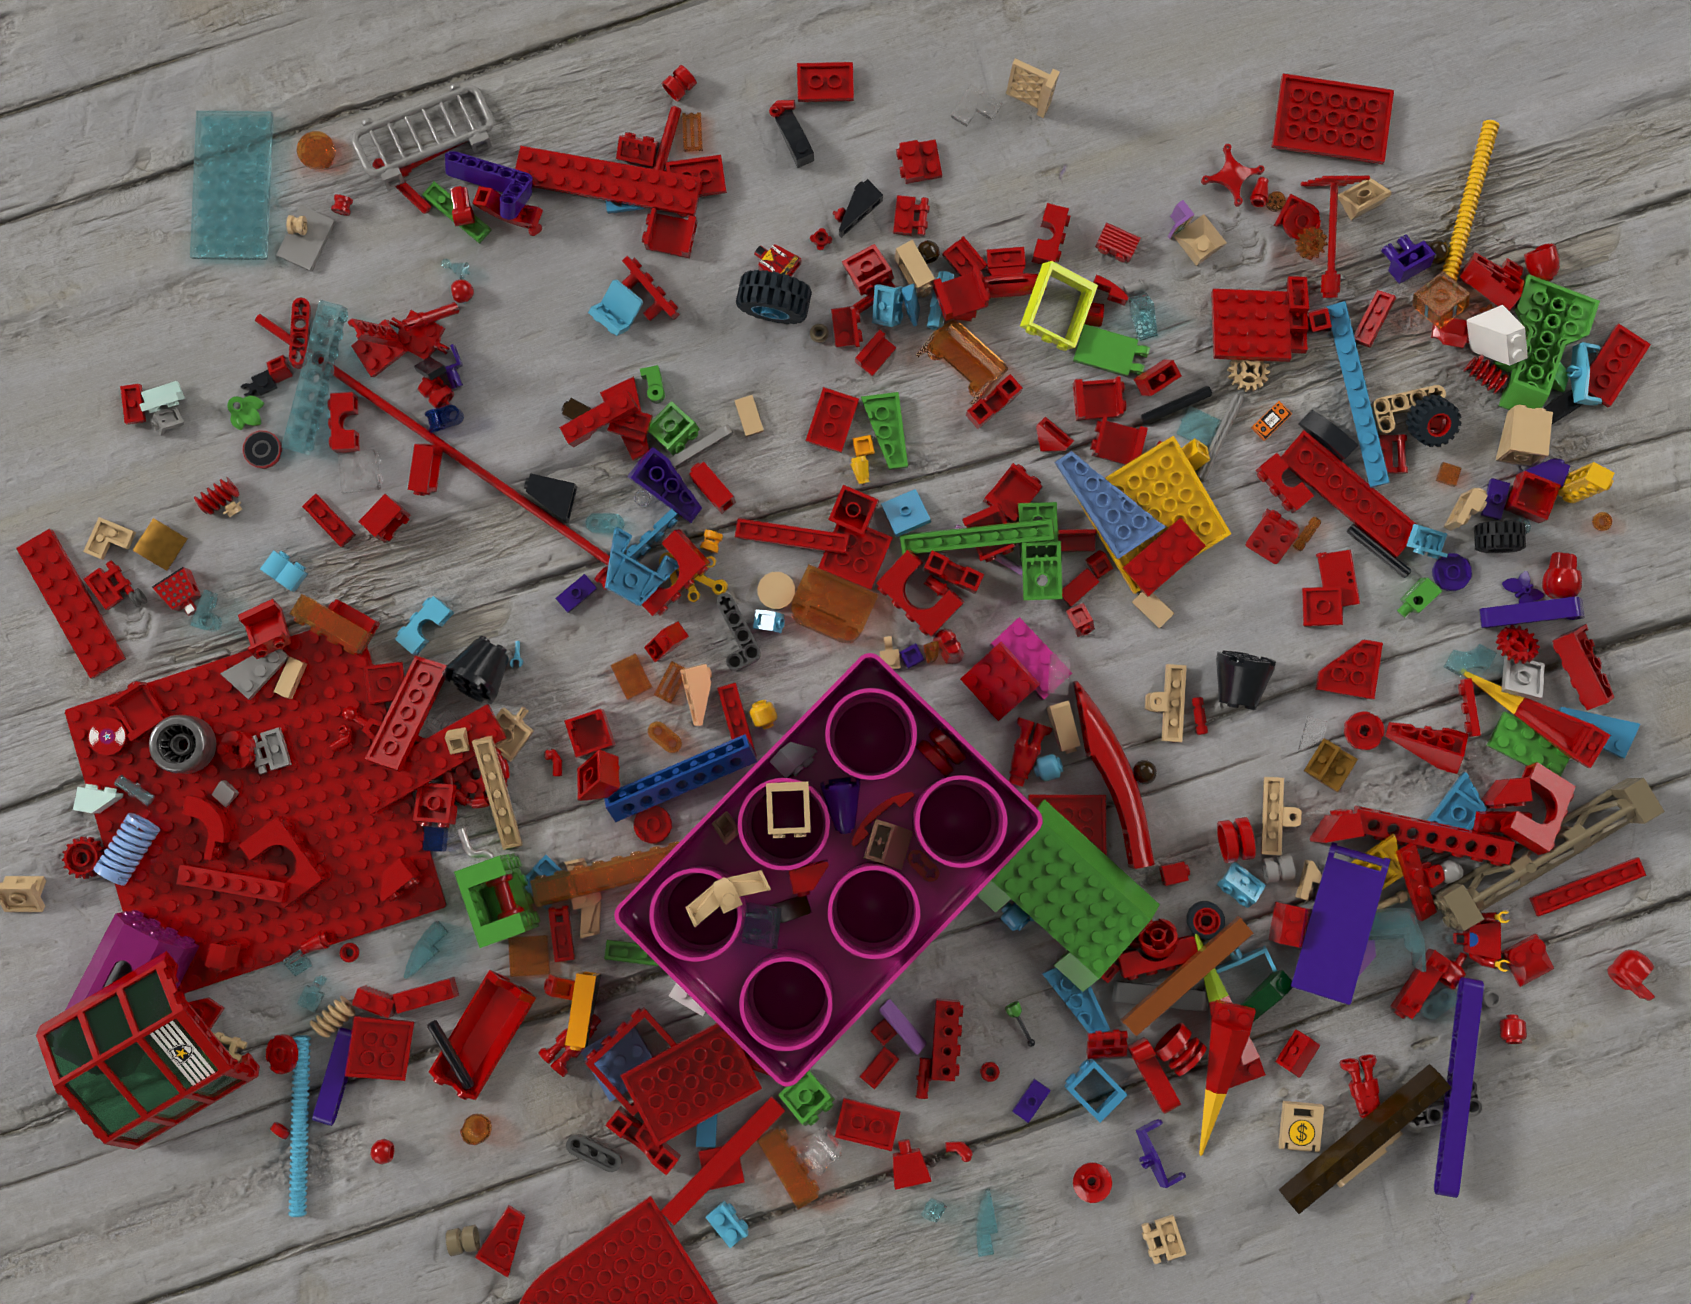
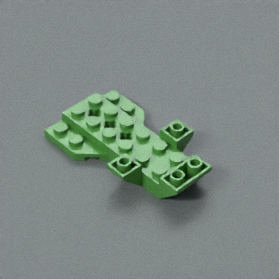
M1530 274L1525 277L1522 296L1517 301L1514 311L1521 324L1525 327L1528 358L1510 366L1493 360L1492 365L1495 364L1496 368L1507 372L1512 371L1508 385L1503 390L1499 407L1507 410L1516 405H1525L1527 408L1532 409L1542 408L1549 397L1551 388L1560 392L1565 391L1569 377L1567 376V370L1560 362L1566 345L1583 339L1590 334L1600 303L1599 300Z

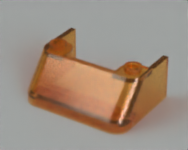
M951 320L933 332L916 354L917 357H920L927 353L932 360L945 359L970 382L968 386L969 393L974 397L969 403L972 406L983 398L1008 371L1007 365L961 323L955 320Z

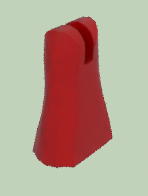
M944 628L936 633L933 641L937 649H942L941 656L946 664H958L962 661L965 653L961 643L956 639L955 633L951 629Z

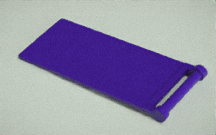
M1332 842L1291 987L1350 1005L1390 858H1379L1338 846V843ZM1338 853L1382 866L1381 871L1334 858V854Z

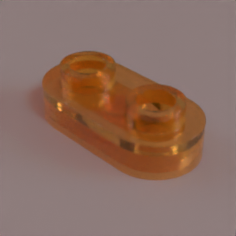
M656 721L649 725V737L665 751L676 753L681 749V738L664 723ZM661 728V734L656 735L655 729ZM671 740L676 741L675 747H670L669 742Z

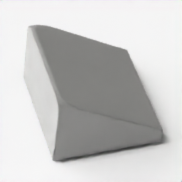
M221 780L212 793V796L226 808L239 795V792L226 780Z

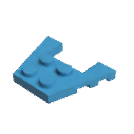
M615 527L605 588L629 602L641 606L679 568L676 560L666 555L655 572L630 558L624 552L632 535L619 527Z

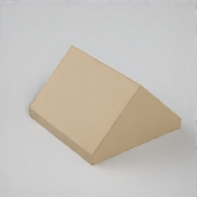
M1370 178V180L1362 181L1338 194V199L1352 221L1383 204L1391 196V191Z

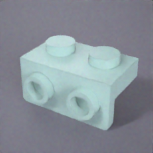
M174 381L141 392L145 403L139 405L142 412L149 410V413H154L161 410L160 406L167 405L169 408L179 405L178 401L185 399L179 382Z

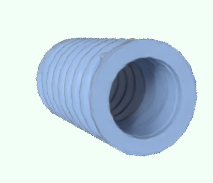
M133 813L127 814L123 821L124 823L121 824L122 829L117 830V835L112 838L113 842H110L108 844L109 848L104 851L105 855H101L93 868L103 878L123 886L127 884L132 876L131 873L136 870V866L139 865L140 860L144 857V853L151 846L152 840L160 832V828L154 823Z

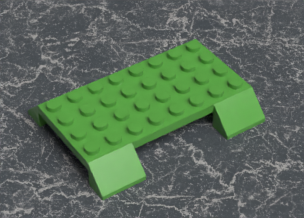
M1044 799L1037 807L1043 819L1039 831L977 896L995 912L1010 899L1013 900L1067 950L1056 961L1054 966L1084 992L1101 978L1145 928L1160 904Z

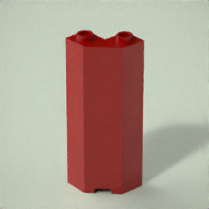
M489 970L448 1038L473 1080L474 1086L464 1090L442 1051L429 1070V1073L434 1078L433 1081L441 1086L444 1084L452 1086L458 1092L457 1096L464 1100L469 1098L476 1101L535 1002L536 997L523 986L519 987L510 982L508 977Z

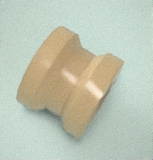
M288 215L286 223L288 234L299 233L300 235H306V217Z

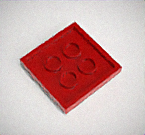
M836 524L833 532L850 535L847 555L825 551L818 569L871 590L893 537L867 527L864 535Z
M1002 642L998 643L960 678L998 721L1040 685Z
M354 1016L345 1077L405 1081L414 1021Z

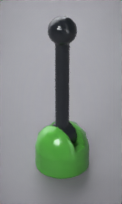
M1019 1001L1010 1003L1005 1007L1007 1014L1017 1019L1028 1040L1027 1044L1030 1047L1034 1046L1035 1041L1031 1039L1020 1018L1022 1008Z

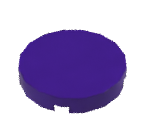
M1449 553L1447 558L1441 556L1434 563L1432 577L1441 589L1457 591L1464 588L1470 581L1472 568L1466 558L1457 553Z

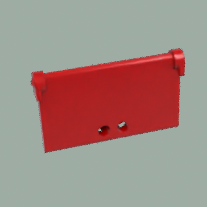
M1351 549L1316 554L1322 586H1342L1343 607L1360 604Z

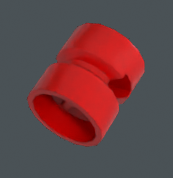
M680 65L673 71V76L669 75L661 84L665 91L678 102L686 95L685 90H691L697 84V81L686 67Z

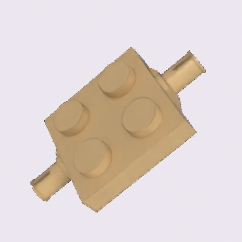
M521 707L517 715L512 714L506 708H501L496 716L507 739L495 746L500 749L501 755L510 762L514 760L534 732L523 721V718L529 712L525 707Z

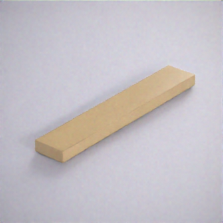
M488 736L475 739L472 743L502 848L506 850L522 846L523 843L493 737Z

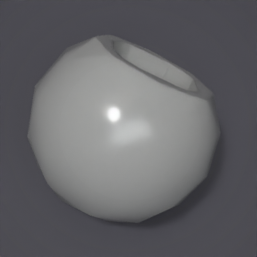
M1447 860L1440 864L1445 875L1444 883L1449 884L1463 877L1462 866L1458 862Z

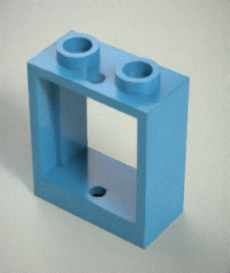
M1086 1059L1079 1066L1080 1070L1076 1074L1072 1073L1066 1079L1064 1086L1101 1123L1127 1094L1093 1059ZM1094 1068L1116 1089L1096 1110L1074 1090Z

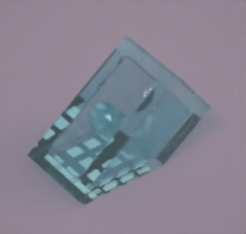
M1144 293L1129 298L1130 315L1139 341L1158 336L1155 307L1148 294Z

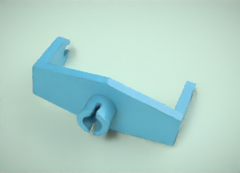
M1582 342L1572 347L1571 365L1567 368V372L1570 373H1567V376L1571 380L1574 403L1595 406L1598 403L1602 404L1601 398L1588 396L1590 377L1588 353H1596V350L1600 351L1599 345Z
M1266 946L1243 955L1238 947L1235 949L1236 955L1234 952L1230 954L1232 960L1215 967L1217 973H1221L1265 953L1273 972L1277 971Z

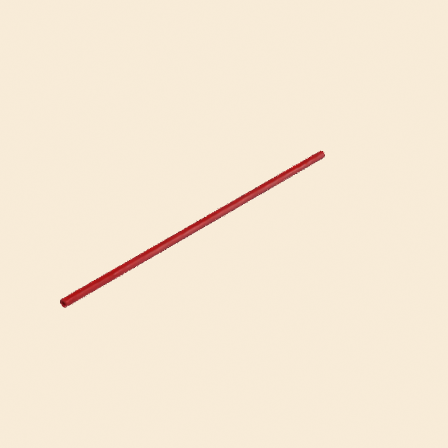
M262 314L257 315L255 322L290 345V334ZM298 339L294 341L295 345H303ZM309 348L308 358L431 444L442 446L445 454L607 566L609 565L610 556Z

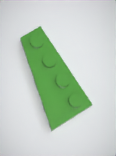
M899 392L861 396L889 470L908 468Z

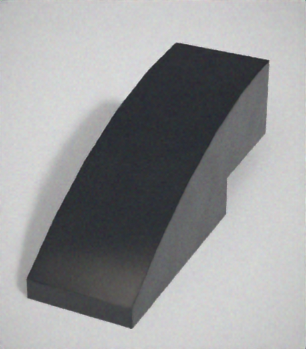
M1313 410L1298 423L1308 434L1326 449H1329L1341 461L1345 460L1359 446L1341 429Z

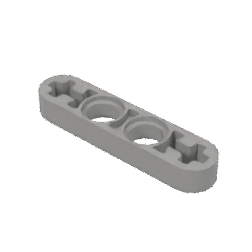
M725 425L669 460L675 470L731 437L733 431L729 425Z

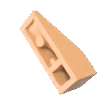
M700 664L680 670L695 726L703 725L711 686L710 678H712V672L707 667V664Z

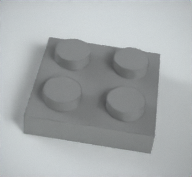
M1505 656L1502 692L1540 701L1543 698L1545 664L1535 661L1530 663L1527 661L1525 664L1519 661L1515 664L1514 659L1508 661V656Z

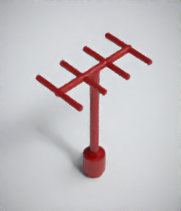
M1369 175L1322 176V178H1315V180L1300 183L1301 186H1330L1327 271L1321 275L1322 298H1338V293H1340L1341 274H1337L1335 270L1338 186H1347V184H1354V182L1370 180Z

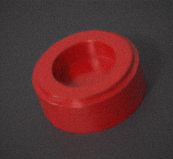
M274 1122L270 1127V1130L282 1139L286 1140L290 1135V1130L279 1122Z

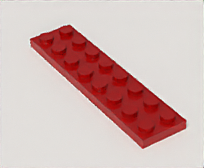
M1303 430L1281 455V458L1289 466L1288 469L1395 557H1398L1406 548L1413 525L1416 523L1377 490L1370 488V485Z
M48 529L16 548L89 678L93 679L126 660L54 531Z
M486 704L414 745L401 772L379 765L356 778L353 782L370 814H375L475 757L473 740L492 736L496 745L507 739L491 707L489 704ZM465 727L470 750L450 754L445 740L446 732Z

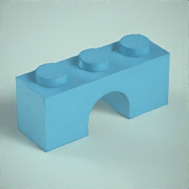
M435 596L427 598L422 604L423 608L410 617V623L406 627L403 626L397 632L398 636L395 640L413 655L417 656L429 642L422 634L423 625L433 621L442 627L454 614L448 606Z

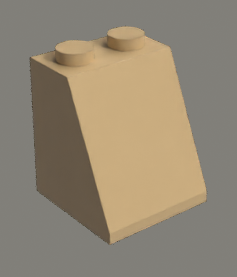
M1516 405L1507 412L1496 461L1534 467L1548 457L1553 412L1546 411L1544 408H1527L1525 405Z

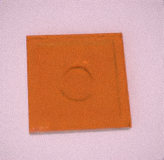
M548 935L508 938L510 977L550 974Z

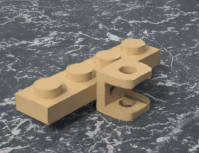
M1166 664L1164 692L1148 693L1145 696L1146 710L1163 712L1161 741H1183L1187 665Z
M1263 778L1261 854L1282 855V826L1297 827L1301 825L1302 811L1295 807H1283L1284 778ZM1292 813L1295 815V819L1293 821L1289 818L1290 814Z

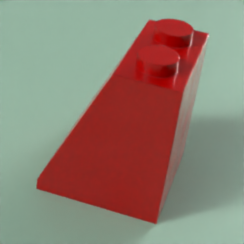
M1275 902L1268 940L1302 948L1313 909Z

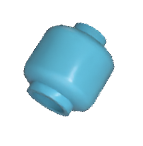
M1054 754L1039 757L1036 761L1037 765L1034 766L1036 777L1040 776L1045 782L1059 778L1061 772H1064L1060 757H1056Z

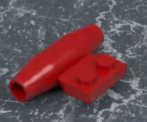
M1024 247L987 249V266L991 276L984 277L985 282H983L985 289H989L991 298L1032 294L1039 274L1023 273L1026 266Z

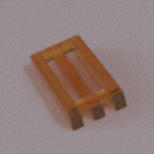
M697 112V114L682 113L684 152L703 151L701 112ZM687 119H690L691 147H688ZM694 119H697L698 124L697 147H695Z
M671 661L654 695L672 704L683 683L682 676H680L669 698H667V695L680 670L685 668ZM673 667H676V670L667 688L665 689L663 695H661L660 692L668 676L670 675Z

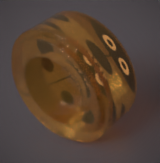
M1278 191L1270 193L1269 201L1266 203L1267 208L1273 212L1280 211L1286 203L1284 194Z

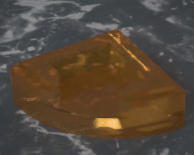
M938 641L924 644L927 663L936 661L939 653Z

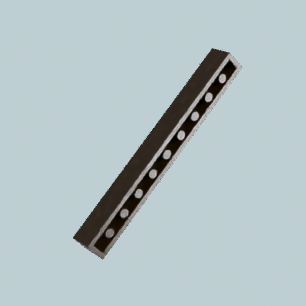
M1427 1065L1278 1190L1298 1214L1302 1213L1452 1087L1432 1065Z

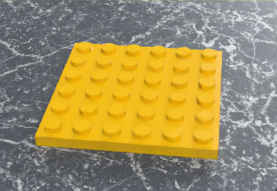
M1174 436L1169 437L1104 477L1136 502L1143 510L1151 514L1158 522L1166 526L1164 529L1119 559H1116L1081 505L1133 594L1139 592L1140 588L1122 568L1180 517L1206 545L1197 555L1231 535L1230 530Z

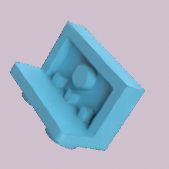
M1416 524L1413 525L1406 546L1414 548L1413 552L1425 555V552H1428L1427 556L1439 559L1440 556L1446 558L1448 554L1441 552L1447 533Z

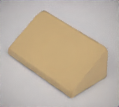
M1141 592L1132 601L1158 628L1174 615V612L1154 593L1147 597Z
M289 657L274 692L292 699L307 663Z

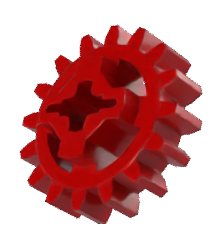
M1511 625L1509 628L1504 627L1497 635L1498 639L1496 640V643L1499 644L1497 650H1502L1501 655H1507L1508 661L1514 659L1515 664L1519 661L1522 664H1525L1527 661L1530 663L1538 655L1540 646L1537 645L1539 640L1533 638L1535 634H1529L1528 628L1522 630L1521 625H1518L1517 628L1514 625Z

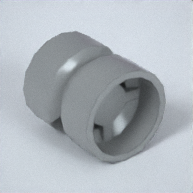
M1290 854L1278 856L1277 859L1269 857L1261 860L1262 873L1266 883L1278 882L1280 878L1283 881L1295 879V866Z

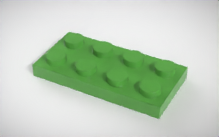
M1506 711L1502 712L1486 745L1525 766L1538 762L1560 777L1569 761V757L1519 718Z

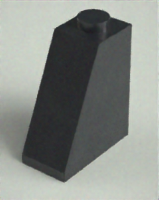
M530 473L529 478H526L524 484L526 492L561 520L569 523L578 486L575 483Z

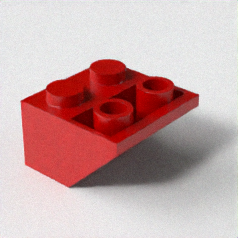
M1530 777L1496 780L1481 800L1484 805H1487V809L1525 806L1527 801H1533Z
M409 857L399 858L383 871L380 894L382 902L397 901L405 894L403 892L409 887L411 889L420 882L419 878L423 875Z

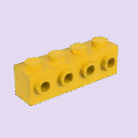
M1592 462L1568 473L1563 487L1559 489L1558 495L1563 497L1562 499L1568 503H1576L1610 489L1614 482L1612 478L1615 473Z

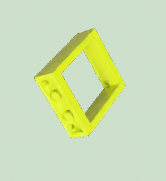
M1053 261L1043 263L1020 327L1026 329L1025 332L1030 335L1040 336L1041 340L1046 343L1057 345L1056 347L1060 350L1067 351L1068 349L1076 348L1098 285ZM1050 276L1081 292L1065 338L1033 323Z

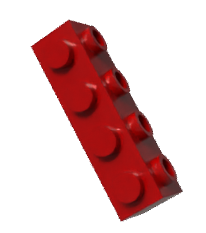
M936 998L931 1080L955 1082V1076H959L960 1065L956 1064L957 1056L960 1057L961 1045H958V1037L962 1036V1025H959V1017H963V1005H960L959 1000Z

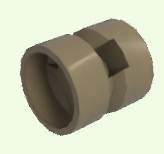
M475 1224L463 1227L462 1231L459 1228L446 1231V1246L450 1256L461 1255L464 1250L470 1253L480 1249V1237Z

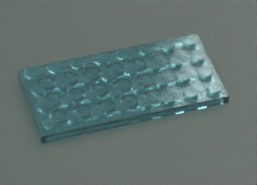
M196 111L190 257L192 259H268L273 113L271 111Z

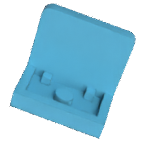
M615 279L611 282L602 301L592 306L588 313L595 321L604 325L610 333L618 336L629 330L643 305V300L619 280Z

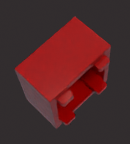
M1523 471L1516 475L1504 510L1536 523L1547 521L1561 485Z
M384 494L358 522L375 538L385 543L393 539V534L402 524H407L410 521L409 517L411 515L393 498Z
M600 708L564 720L576 758L593 754L599 749L605 750L616 746L604 709Z

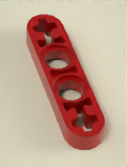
M302 297L293 301L291 314L289 360L291 365L297 369H302L307 365L309 353L311 307L308 300ZM301 304H304L305 306L302 310L303 315H300L299 307L301 306ZM298 321L306 322L303 328L295 326ZM297 338L305 340L304 344L300 346L295 345L294 341ZM297 351H300V355L302 358L299 362H296L295 360L298 357Z

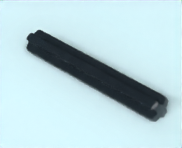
M1205 386L1143 413L1141 419L1144 424H1149L1211 397L1212 391L1209 386Z
M1352 524L1347 529L1349 535L1401 577L1406 578L1411 573L1409 567L1358 526Z
M438 1021L430 1022L427 1028L464 1090L472 1088L474 1086L473 1080Z

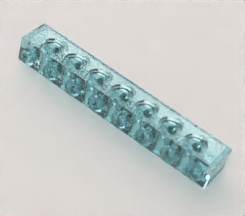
M319 300L281 448L310 455L314 449L315 433L319 430V418L324 411L323 403L325 396L329 392V379L334 373V360L338 357L339 341L343 338V326L348 319V309L342 305ZM333 319L334 324L328 327V322ZM328 337L329 343L324 346L323 341ZM324 356L323 363L319 364V358ZM319 374V380L314 383V376ZM314 392L315 397L310 401L309 395ZM306 411H309L310 416L305 420L304 414ZM304 429L305 435L300 438L299 433Z

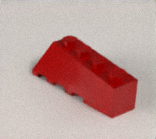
M1584 624L1557 637L1552 642L1554 651L1559 654L1562 660L1564 670L1568 672L1571 678L1572 686L1579 694L1581 704L1585 706L1586 710H1590L1609 703L1615 697L1606 674H1601V660L1593 653L1595 645L1592 639L1588 640L1585 631L1589 629L1587 624Z

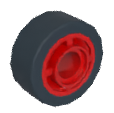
M1200 901L1189 908L1186 915V923L1194 935L1197 934L1202 939H1212L1224 929L1225 916L1216 904L1209 901ZM1205 915L1210 916V922L1203 925L1201 923L1202 917Z

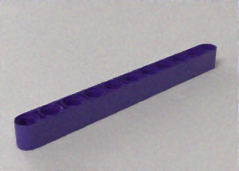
M1461 977L1457 991L1447 1082L1452 1088L1445 1093L1434 1181V1192L1436 1195L1457 1198L1460 1192L1484 991L1482 980Z

